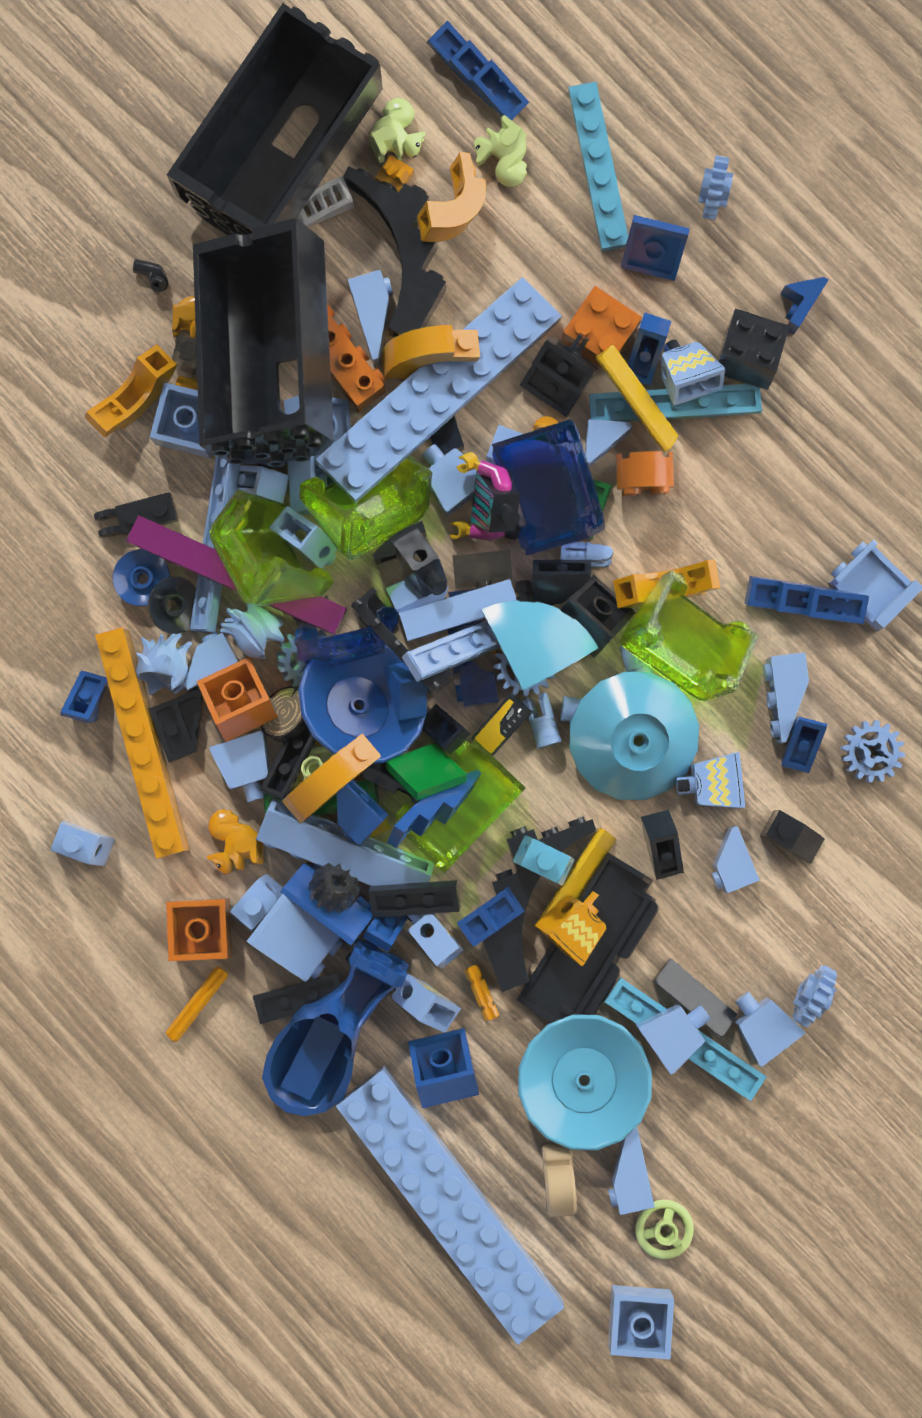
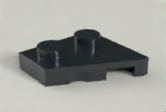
M373 763L360 773L363 778L382 786L394 794L396 791L408 794L411 802L414 804L420 801H417L385 769L386 763Z

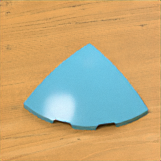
M513 600L482 609L522 690L552 676L598 649L594 639L577 620L572 619L561 612L560 609L548 604Z

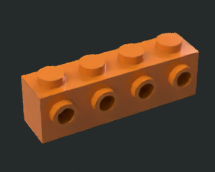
M327 303L331 377L357 411L361 412L386 393L385 385L383 384L386 382V379L377 367L372 370L366 362L369 360L366 352L360 345L355 348L349 340L352 338V335L343 323L338 326L332 318L335 313Z

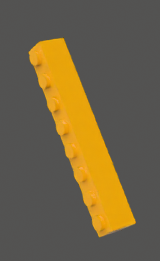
M121 627L96 634L95 638L156 859L189 851L158 733L148 709L150 704L144 682L137 677L138 661L130 631Z

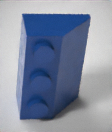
M307 862L303 863L280 892L348 944L352 945L373 918L371 904L361 896L356 900L348 894L350 888L338 879L332 882L324 876L327 871L320 868L316 863L312 862L311 865Z

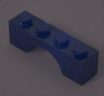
M476 589L448 592L450 598ZM486 618L448 629V636L485 621ZM473 660L453 667V673H459L461 684L455 685L457 703L463 702L464 708L498 704L494 673L481 669Z

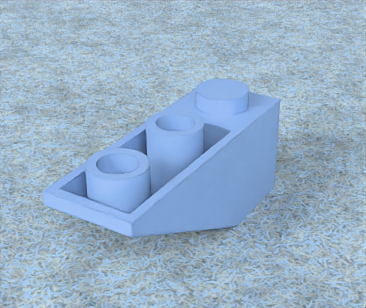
M805 653L771 656L766 659V664H763L764 680L769 681L770 692L766 694L768 709L773 711L774 721H770V732L772 738H776L777 744L787 741L809 682Z

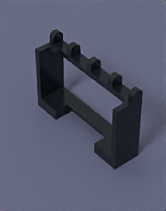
M372 587L361 598L355 600L351 608L355 616L381 643L386 644L406 665L402 656L409 652V650L386 627L395 618V615L379 599L377 591ZM449 668L421 680V682L426 686L427 692L434 698L454 679V673Z

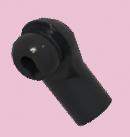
M140 259L134 260L133 273L147 276L151 283V288L156 292H162L167 289L169 284L168 277L160 264Z

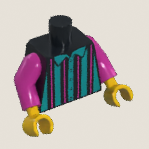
M472 452L459 456V459L466 462L456 467L459 472L466 473L473 469L477 470L470 519L472 526L470 527L468 522L464 520L452 522L450 525L457 526L459 533L449 534L452 539H459L470 535L473 539L493 541L504 536L506 532L514 531L520 521L518 513L520 491L510 480L508 471L503 467L484 460L478 462L477 456Z

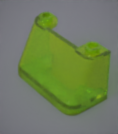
M408 456L356 504L336 483L325 488V483L319 477H312L301 483L299 496L302 503L338 551L349 560H353L385 542L402 529L417 523L424 517L429 506L433 472L411 456Z
M237 489L213 522L210 529V539L242 600L247 604L262 606L323 596L334 583L329 572L319 567L314 568L311 572L304 570L292 547L269 528L287 505Z
M670 571L661 576L624 630L620 639L621 645L695 699L710 701L735 692L759 635L742 621L723 625L684 596L688 590L685 578L674 571Z

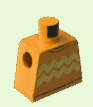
M594 891L591 892L583 903L575 897L568 895L541 918L535 926L566 956L583 966L606 930V924L596 916L606 901Z

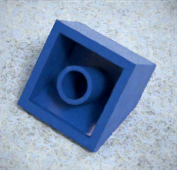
M465 1028L408 1041L416 1089L422 1108L479 1095Z

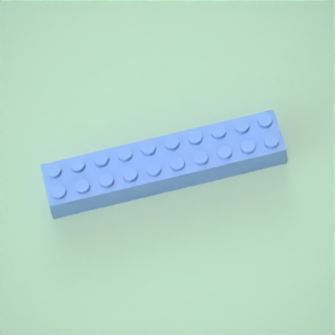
M385 1065L345 1095L342 1101L337 1103V1109L517 1345L564 1309L563 1298Z

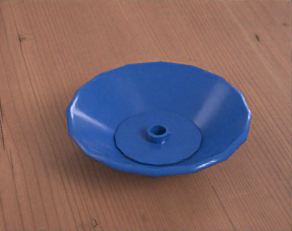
M343 638L321 648L305 666L298 689L301 716L313 738L333 755L363 733L381 755L374 763H385L405 753L421 734L425 717L397 722L383 667L403 662L386 644L370 638ZM354 703L360 704L362 710H357L354 707Z

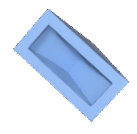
M588 419L584 466L589 469L631 432L633 426L629 422Z

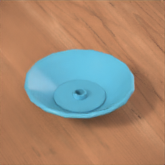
M622 672L600 681L581 699L570 722L569 749L578 772L595 790L618 800H646L669 791L676 784V778L684 777L687 774L698 751L699 723L691 701L674 682L651 672ZM636 736L643 737L639 745L633 743Z
M570 1015L548 1024L529 1042L519 1065L518 1095L528 1120L546 1139L570 1150L597 1151L622 1141L641 1123L652 1098V1070L642 1045L624 1026L600 1015ZM580 1076H589L590 1082L587 1085H581L579 1083Z

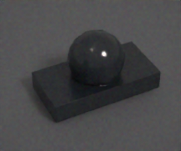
M435 704L426 713L422 730L450 755L470 735L460 723L439 705Z

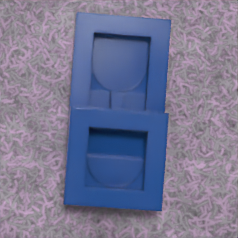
M507 887L457 922L471 945L475 947L525 912V910L509 887Z

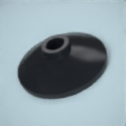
M167 577L160 580L153 587L148 599V611L151 620L157 628L169 634L183 633L190 629L196 588L192 583L181 577ZM169 600L172 603V608L170 610L168 609Z

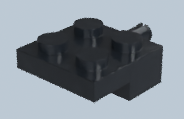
M579 333L572 346H568L552 336L549 337L533 360L532 366L520 383V386L567 417L598 370V367L586 360L581 354V351L590 339L587 336L584 337V334Z

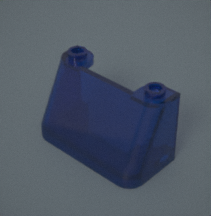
M572 420L562 421L492 444L494 463L506 470L509 469L512 481L520 491L519 503L526 525L521 527L518 541L521 548L525 550L526 556L590 538L605 529V519L578 429Z

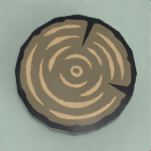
M283 687L269 697L278 718L261 725V728L274 741L286 742L288 741L286 739L290 737L296 738L307 727L301 716L299 687Z

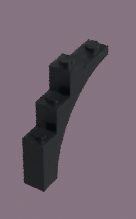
M348 166L343 175L347 187L364 198L379 213L391 231L399 251L402 266V283L397 308L388 326L389 335L395 338L403 333L424 328L427 326L446 292L444 277L434 270L425 271L438 249V242H422L420 230L417 228L419 226L417 215L425 203L429 201V196L421 187L417 185H412L411 187L405 183L398 193L397 189L390 183L385 181L380 183L372 179L371 174L364 169L357 168L355 170Z
M584 816L568 822L569 828L559 831L556 826L541 832L543 838L537 839L534 829L528 831L527 827L524 826L511 831V838L506 839L513 859L525 835L562 852L576 840L596 831L593 819L586 821ZM515 863L518 872L513 873L512 869L500 872L495 875L497 880L492 881V885L496 895L509 887L526 911L531 893L541 875ZM525 912L483 940L502 992L529 982L523 960L522 946Z

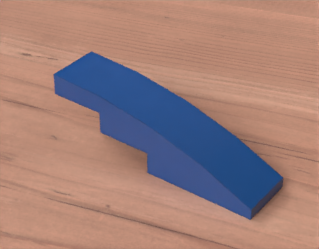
M448 20L426 42L445 64L500 116L505 115L512 121L529 103L526 97L492 59L488 61L470 40L466 41Z
M749 576L744 604L775 609L781 612L803 614L814 618L864 624L869 596L832 588Z
M475 770L467 773V781L465 783L420 800L396 823L387 843L397 849L410 831L421 837L435 819L446 825L474 789L481 772Z

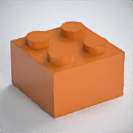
M594 286L563 331L561 342L572 346L578 334H584V337L587 336L590 340L581 351V354L602 368L597 362L596 356L611 345L615 346L621 354L639 328L642 316L597 286Z
M250 657L196 681L225 742L278 718Z
M230 898L166 902L168 961L227 959L232 956Z

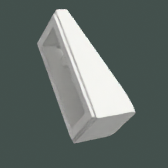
M343 176L331 180L314 191L306 203L312 216L307 218L304 209H302L297 217L303 224L310 227L353 209V199ZM335 192H340L342 200L337 201ZM326 196H329L332 203L329 207H327L324 200ZM316 200L319 201L322 208L320 212H317L313 202Z

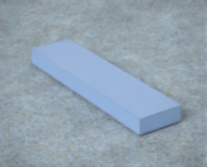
M508 579L401 612L399 615L407 641L409 642L484 619L485 616L482 609L494 604L517 599L511 580Z
M486 620L406 652L402 659L416 681L419 682L500 648V645Z

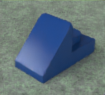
M820 277L784 286L780 294L794 303L785 317L789 320L787 324L790 326L788 332L793 335L796 333L829 279Z
M81 670L60 711V716L85 723L96 722L98 720L99 704L108 687L107 678Z
M797 717L790 730V738L781 759V766L810 773L827 729V724Z
M405 915L374 917L363 938L388 952L406 923L407 917Z

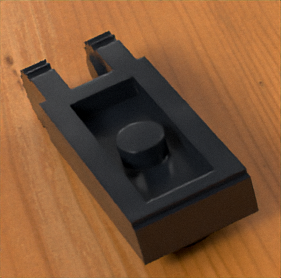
M168 492L118 505L113 509L96 512L94 514L95 521H105L118 517L119 521L118 526L105 527L99 530V538H107L119 534L128 535L138 515L160 525L177 522L178 517L172 494Z

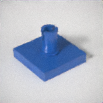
M634 215L620 268L675 281L690 228Z

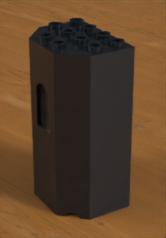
M282 3L166 174L175 195L185 204L191 201L190 206L196 211V214L203 221L225 235L235 233L249 235L254 228L297 218L383 90L381 66L373 55L367 52L365 54L355 49L352 42L344 37L338 40L329 36L331 31L321 22H316L315 24L307 18L302 10L295 6L290 8ZM308 105L317 110L319 120L296 156L292 158L273 146L272 143L293 112L300 106Z
M293 218L254 228L249 235L235 233L193 244L200 447L210 451L214 456L227 460L229 464H262L271 467H280L285 462L292 460L305 462L310 460L312 456L321 455L334 442L324 240L299 219ZM297 360L299 409L295 413L284 414L280 407L278 364Z

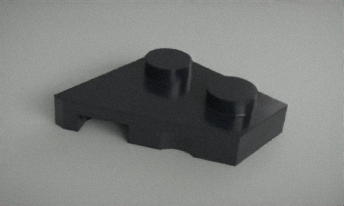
M200 689L148 708L170 763L197 753L203 700Z

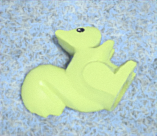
M394 98L385 104V108L382 110L384 117L374 124L372 131L368 134L370 147L379 164L384 162L385 155L389 152H393L400 161H402L403 151L410 158L417 157L420 152L421 143L424 142V136L426 135L425 132L407 135L404 128L412 123L415 112L407 100Z
M503 115L501 117L502 129L498 133L490 128L486 129L490 140L485 137H477L475 139L477 166H481L494 155L499 159L495 168L497 181L507 187H514L521 184L527 174V164L522 161L526 153L527 134L520 126Z

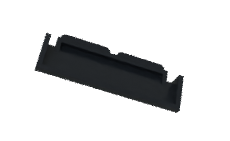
M607 852L578 899L583 903L591 892L594 891L606 901L596 914L606 924L605 932L583 966L566 956L552 942L531 975L529 982L517 998V1001L550 1023L570 1015H595L620 974V968L616 965L619 959H627L632 955L659 910V906L655 902L656 899L646 893L653 880Z

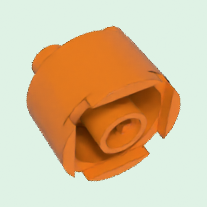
M662 451L629 452L627 459H622V453L616 454L617 490H622V496H638L641 494V490H650V495H665L669 493L670 488H674L673 452H668L666 457H663Z

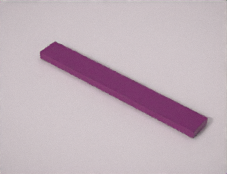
M139 515L126 540L127 543L245 596L248 595L256 601L333 635H336L348 610L342 605Z

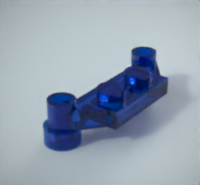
M388 606L378 608L375 616L393 634L398 624V612L396 609ZM302 626L296 629L294 644L297 647L296 657L299 660L310 661L314 659L326 662L330 667L383 654L385 649V643L370 627L318 639V631L315 628Z

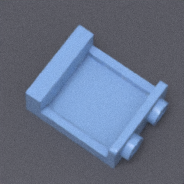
M872 540L867 545L864 542L858 545L851 553L854 558L847 565L844 562L838 565L831 574L834 578L828 584L833 589L868 595L869 601L865 620L876 631L885 628L922 590V585L917 580L911 582L875 547L878 543Z

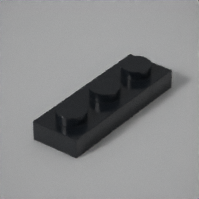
M457 880L370 886L369 888L373 918L460 912L461 908Z
M338 972L310 979L307 982L303 981L253 995L259 1023L264 1024L293 1016L302 1006L313 1003L331 993L341 984Z

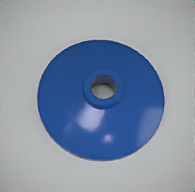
M137 549L126 553L118 560L113 570V585L117 594L125 602L134 606H148L151 590L160 580L170 577V571L164 559L145 550ZM146 574L148 576L147 583L140 584L139 577Z

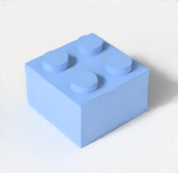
M164 382L150 439L158 446L211 458L212 453L200 447L198 391Z
M612 1285L608 1333L610 1355L657 1359L671 1358L674 1297L670 1289Z

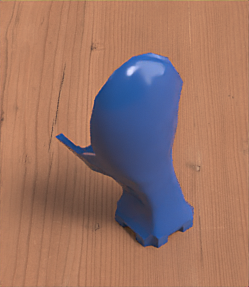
M357 939L350 955L351 967L347 979L331 993L313 1003L302 1006L292 1016L285 1028L276 1036L266 1055L262 1080L270 1099L282 1110L291 1114L308 1116L324 1113L343 1100L352 1078L357 1041L363 1024L381 1000L394 988L402 987L407 977L406 971L409 964L401 957L393 953L383 952L367 940Z

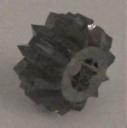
M328 863L323 868L320 867L314 872L307 889L311 891L310 899L317 900V908L323 906L326 908L327 913L334 910L340 914L345 909L348 910L352 907L360 888L356 885L358 878L350 876V869L345 871L340 863L335 867Z

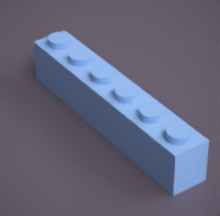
M274 798L267 809L256 840L261 841L269 848L281 849L297 859H306L316 863L322 869L336 871L350 880L361 881L371 886L429 882L434 867V862L399 848L395 849L391 845L369 836L360 845L355 841L351 842L342 834V828L338 824L314 814L300 824L284 803Z

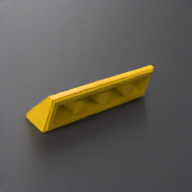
M609 346L596 356L597 362L663 452H667L677 440L678 434L615 346Z
M597 828L569 871L563 886H559L537 922L566 896L571 895L576 899L580 897L605 855L616 842L614 836L603 828Z

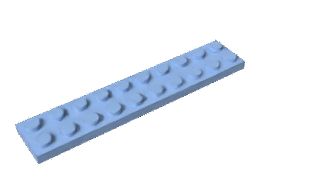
M522 277L463 329L478 331L480 351L478 361H445L420 367L317 457L316 464L356 504L559 323L562 315Z

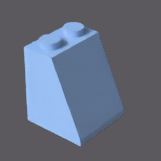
M284 894L280 896L246 941L305 982L310 977L316 979L325 968V965L321 962L329 953L331 956H334L343 944L339 940L340 937Z

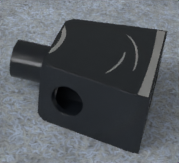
M414 526L393 538L391 542L403 575L422 597H427L432 593L434 595L444 593L447 589L448 581L441 561L418 528ZM415 553L422 560L421 562L413 559Z

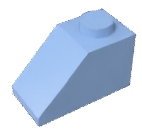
M240 465L236 496L264 502L283 503L287 492L289 475L262 466Z
M217 632L208 634L201 639L203 643L196 647L184 684L188 691L192 692L199 689L196 681L239 662L232 645L224 633L219 635Z
M738 826L728 828L712 865L715 872L711 873L716 888H722L724 893H730L760 880Z

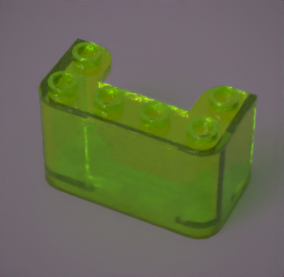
M476 739L471 744L466 740L455 751V755L458 756L455 763L465 773L475 770L481 772L474 789L446 825L435 819L421 837L413 831H410L406 836L443 873L462 856L526 789ZM405 803L394 815L397 821L393 825L395 826L415 804L413 803L409 806Z

